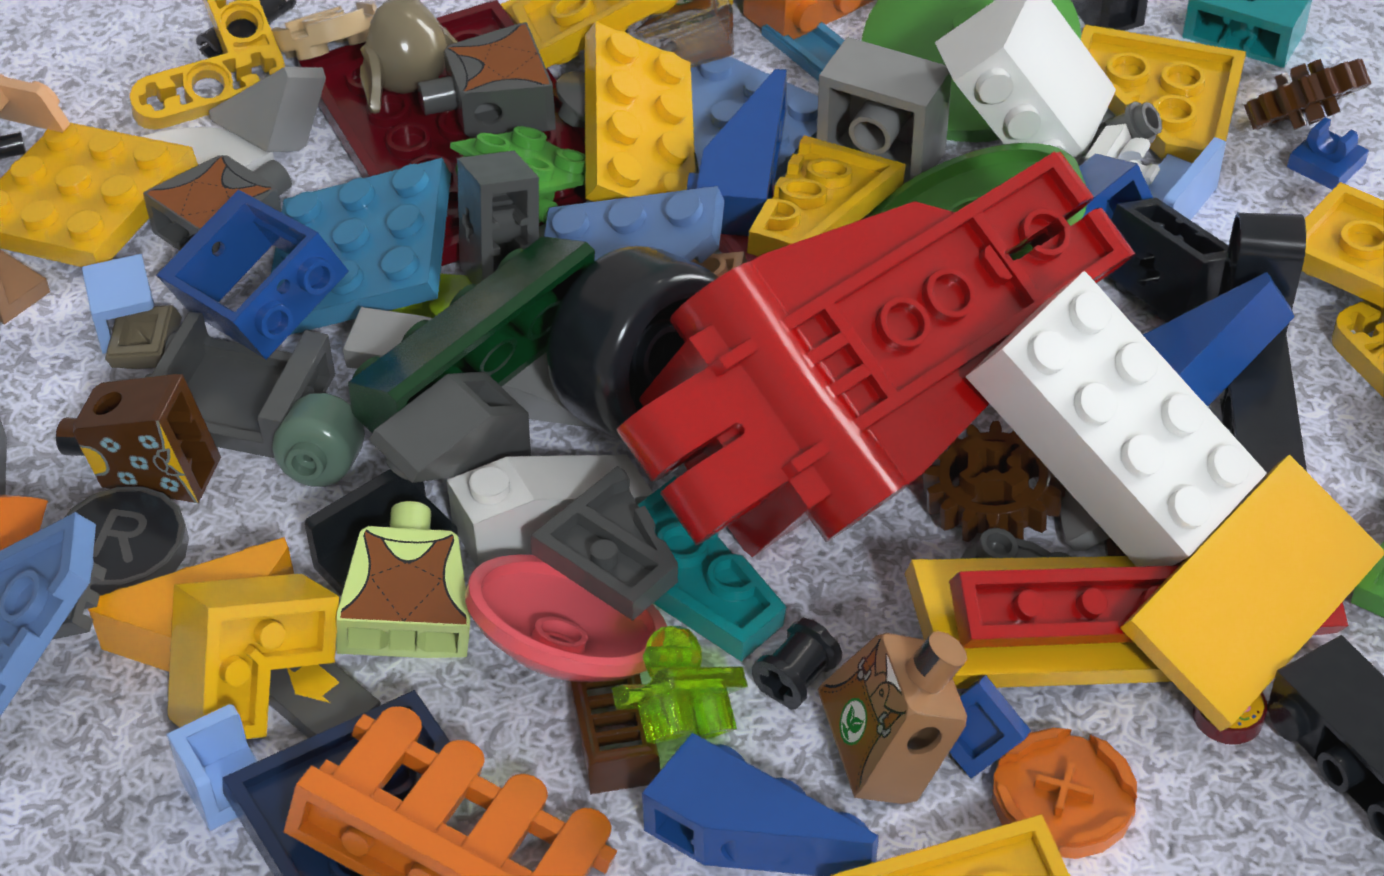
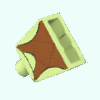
M415 501L397 503L391 508L390 527L368 526L361 529L337 610V654L413 658L467 657L470 613L465 603L466 586L458 535L447 530H430L431 510L428 506Z

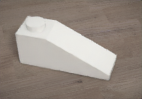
M627 454L507 456L447 479L452 522L457 526L458 537L476 567L497 557L524 555L531 552V534L617 466L627 473L630 479L629 490L637 504L653 492Z

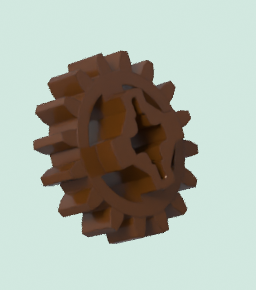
M992 421L989 432L980 433L976 426L970 424L966 428V438L959 439L957 437L923 473L924 494L927 495V510L929 514L940 513V528L944 531L960 525L962 527V541L970 542L977 533H983L991 528L1004 529L1015 538L1024 540V528L1028 526L1037 532L1043 533L1047 528V515L1059 517L1061 513V499L1065 497L1066 488L1014 430L1011 433L1002 432V426L999 421ZM958 476L959 485L954 488L952 482ZM1031 478H1034L1037 483L1034 489L1029 487V480Z

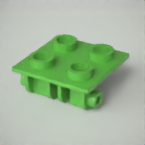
M517 126L512 132L501 134L479 133L476 138L451 142L450 148L462 154L463 157L515 151L539 177V223L543 222L546 224L549 207H557V203L553 201L556 191L585 185V154L571 149H561L547 142V136L543 132L531 127ZM456 165L455 171H456V174L458 175V168H457V165Z

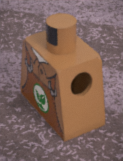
M936 631L926 640L890 633L876 635L817 689L854 798L898 804L916 802L965 729L967 714L953 681V676L965 664L967 655L963 646L951 635Z

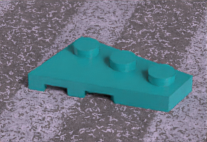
M674 476L638 504L639 507L645 506L655 522V534L659 539L667 543L678 563V582L653 604L742 662L784 626L786 605L743 555L732 554L718 537V533L698 545L694 543L660 494L664 488L677 479Z

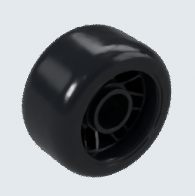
M630 246L613 250L588 265L564 294L554 315L548 339L547 362L551 383L566 409L582 422L624 442L617 433L618 427L643 408L638 399L685 343L670 322L671 316L682 304L706 285L717 279L718 276L701 265L662 249L648 246Z

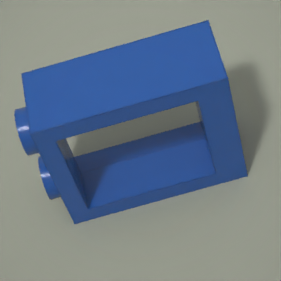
M238 189L156 276L189 312L202 313L206 323L267 360L349 270L318 232ZM216 242H220L219 250L212 253V246ZM272 245L289 254L235 312L219 303ZM285 279V281L277 289L278 283L281 280Z

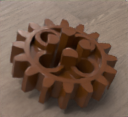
M1320 58L1307 64L1311 75L1304 63L1290 69V76L1293 82H1291L1288 72L1275 76L1277 89L1261 94L1258 98L1252 99L1244 105L1252 129L1259 130L1290 119L1293 129L1296 130L1307 125L1303 114H1305L1310 126L1320 122L1325 117L1322 106L1327 117L1340 113L1337 100L1351 96L1372 84L1363 59L1357 58L1350 62L1345 61L1331 68H1324Z

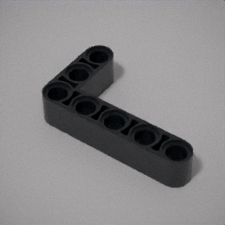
M1237 212L1233 221L1218 296L1268 272L1291 309H1293L1306 251V222L1302 214ZM1288 325L1226 387L1223 399L1220 398L1223 425L1230 429V433L1267 474L1289 454L1307 472L1286 334Z

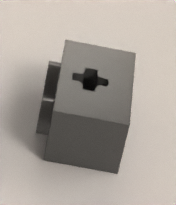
M515 151L457 158L459 267L472 284L478 285L497 271L499 264L509 253L519 248L525 250L539 239V177Z

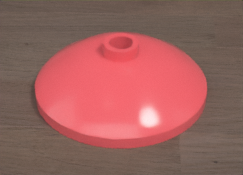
M507 555L490 559L476 567L467 584L465 603L481 632L494 645L523 666L552 678L574 682H601L626 679L655 666L662 658L667 645V624L653 604L632 621L534 555Z

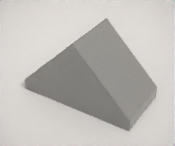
M283 67L210 109L211 119L213 122L266 152L300 151L307 145L326 80L323 68Z

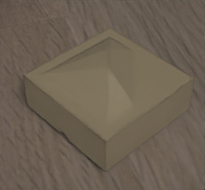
M174 305L154 306L150 311L116 318L105 357L112 368L127 369L156 368L164 354L168 337L172 332L178 331L182 317Z

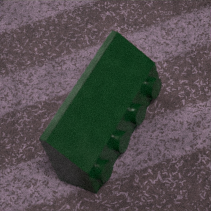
M542 236L525 250L519 248L509 253L499 264L497 271L478 285L469 284L455 295L449 307L430 321L421 320L414 324L406 332L401 343L381 358L375 356L366 360L356 370L352 379L348 382L353 415L373 433L377 427L447 374L485 371L501 387L547 352L550 329L557 308L573 281L595 260V249L584 241Z

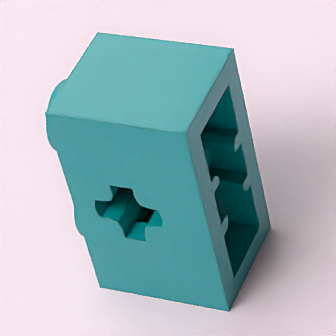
M1188 0L1182 38L1205 45L1246 51L1245 57L1285 68L1305 34L1312 0Z

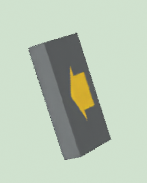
M334 663L271 670L269 705L307 738L381 705V702Z

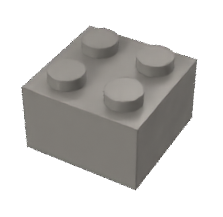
M847 37L819 74L817 139L906 164L903 184L938 165L946 152L952 81L946 65Z

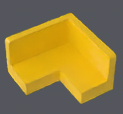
M303 574L174 584L168 718L180 728L226 705L232 704L241 717L246 739L267 737L271 670L335 663L336 619L339 596Z

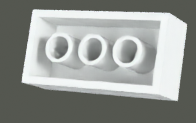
M1085 271L1048 298L966 376L971 384L1136 567L1173 566L1189 558L1267 474Z

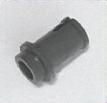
M1135 101L1128 104L1124 113L1099 125L1089 150L1104 128L1110 125L1126 124L1132 139L1145 138L1149 140L1150 144L1153 143L1156 135L1162 131V121L1158 111L1149 102L1141 104Z

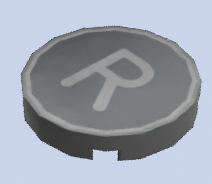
M115 487L92 494L72 507L65 516L67 517L76 512L96 524L93 561L107 569L104 582L91 584L90 589L99 593L100 596L111 593L119 588L133 586L173 573L186 557L189 535L180 507L164 493L145 487Z

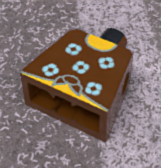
M183 374L100 383L93 388L78 417L63 418L56 430V445L60 453L69 456H85L100 486L107 489L115 487H145L164 493L170 499L199 503L221 459V455Z

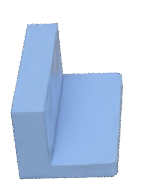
M1214 137L1193 163L1168 154L1159 164V173L1152 184L1148 186L1153 198H1158L1191 220L1217 189L1226 141Z

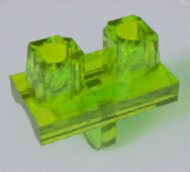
M666 626L661 627L651 635L643 654V661L651 681L648 684L620 685L612 688L616 710H639L646 743L650 744L676 740L687 735L690 736L691 733L703 739H710L736 730L737 726L729 694L744 689L748 685L743 667H701L702 652L697 637L687 628Z

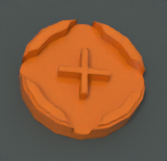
M1053 727L1031 732L1025 740L999 759L998 767L993 776L992 804L1001 825L1042 814L1062 858L1078 859L1103 853L1124 837L1135 817L1137 781L1127 760L1107 741L1091 734L1089 740L1080 736H1071L1072 729Z

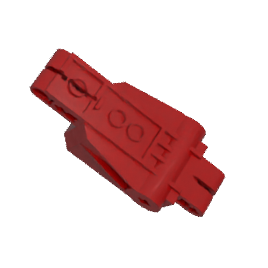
M1054 151L957 212L914 201L764 253L754 260L741 264L721 275L694 294L671 316L670 322L685 343L638 399L643 408L618 427L617 433L652 482L662 479L683 465L687 468L688 471L670 483L660 494L696 545L728 527L743 550L751 557H754L809 519L825 542H828L913 483L989 405V402L971 384L966 376L1039 306L1083 271L1097 284L1135 255V252L1102 207L1092 210L1071 226L1068 224L1067 220L1087 206L1094 199V196L1061 151L1057 153ZM1031 244L1033 249L1020 259L1012 260L1011 256Z

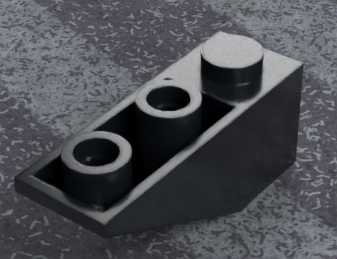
M1340 635L1277 670L1267 704V711L1276 731L1287 741H1297L1316 760L1319 771L1326 783L1335 791H1346L1367 813L1372 829L1384 841V675L1343 635Z

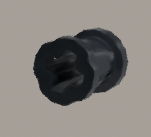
M801 618L787 629V640L772 655H763L752 666V676L761 692L790 710L797 709L807 699L808 686L821 672H828L834 669L842 661V650L837 640L831 636L823 625L812 619Z

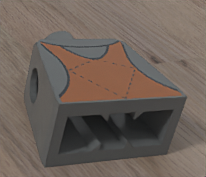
M527 22L448 45L444 50L447 77L417 83L423 114L430 115L455 110L464 135L470 138L476 137L479 133L501 134L512 132L517 126L531 127L541 132L556 129L553 85Z
M218 155L148 189L143 195L152 232L180 251L238 189L282 213L279 196L292 187V181L287 170L276 160H270L255 171H251L227 155ZM216 242L212 246V253L219 250L220 242Z

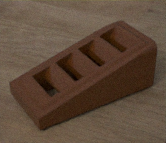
M640 674L616 681H570L590 794L649 785L660 772V758ZM622 684L627 686V691L588 696L587 690ZM625 704L631 705L629 709L592 714L591 712L593 709ZM633 722L635 725L634 727H627L609 731H595V728H602ZM638 741V745L603 751L599 749L601 746Z

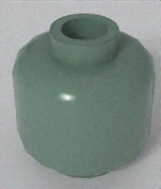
M310 393L295 401L282 423L277 427L272 443L275 461L286 475L298 483L311 487H327L342 480L349 472L362 449L365 437L364 425L353 415L351 405L342 398L328 393Z

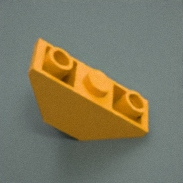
M285 537L101 595L97 607L88 609L93 619V625L101 649L169 672L174 584L294 574L289 548Z

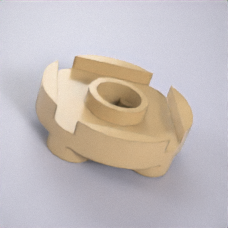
M375 1L355 3L357 10L345 13L341 6L306 15L286 22V28H273L272 33L280 52H284L286 58L297 57L299 61L315 58L330 52L327 44L329 42L335 41V43L348 41L349 45L366 42L371 20L377 10Z

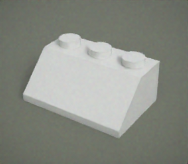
M995 0L935 42L954 83L1004 145L1013 143L1051 145L1068 152L1076 161L1086 155L1116 89L1052 0Z

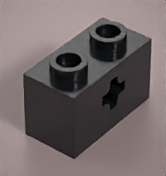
M1158 198L1116 205L1111 221L1135 252V255L1108 275L1114 280V285L1120 291L1139 297L1156 309L1157 316L1165 322H1169L1218 297L1228 250L1226 243Z

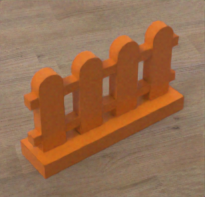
M400 706L387 708L376 720L363 714L355 724L352 737L359 740V742L339 766L326 759L319 769L311 766L296 784L284 828V833L362 876H587L592 868L606 874L617 853V850L606 845L612 827L609 819L603 813L592 808H581L574 811L566 823L543 811L548 791L540 779L529 774H517L510 777L503 788H500L480 777L485 758L482 750L477 745L465 740H454L446 744L439 754L417 743L422 729L421 719L414 711ZM401 764L422 774V777L403 801L382 790ZM465 798L486 809V812L468 836L446 825ZM528 833L551 844L534 872L510 860Z

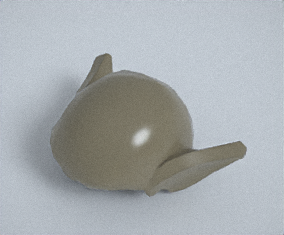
M387 0L377 8L371 20L366 44L361 48L363 64L360 67V78L371 113L380 112L383 89L397 94H407L418 91V82L437 79L445 69L444 50L448 45L458 42L446 28L440 25L436 17L420 0Z

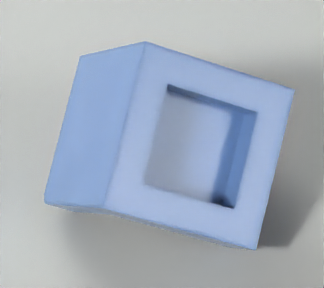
M142 254L82 266L91 315L103 354L107 353L111 338L108 320L150 311L155 306Z
M229 704L166 734L180 780L209 831L237 818V815L223 794V777L257 762L248 746L241 717L234 705Z

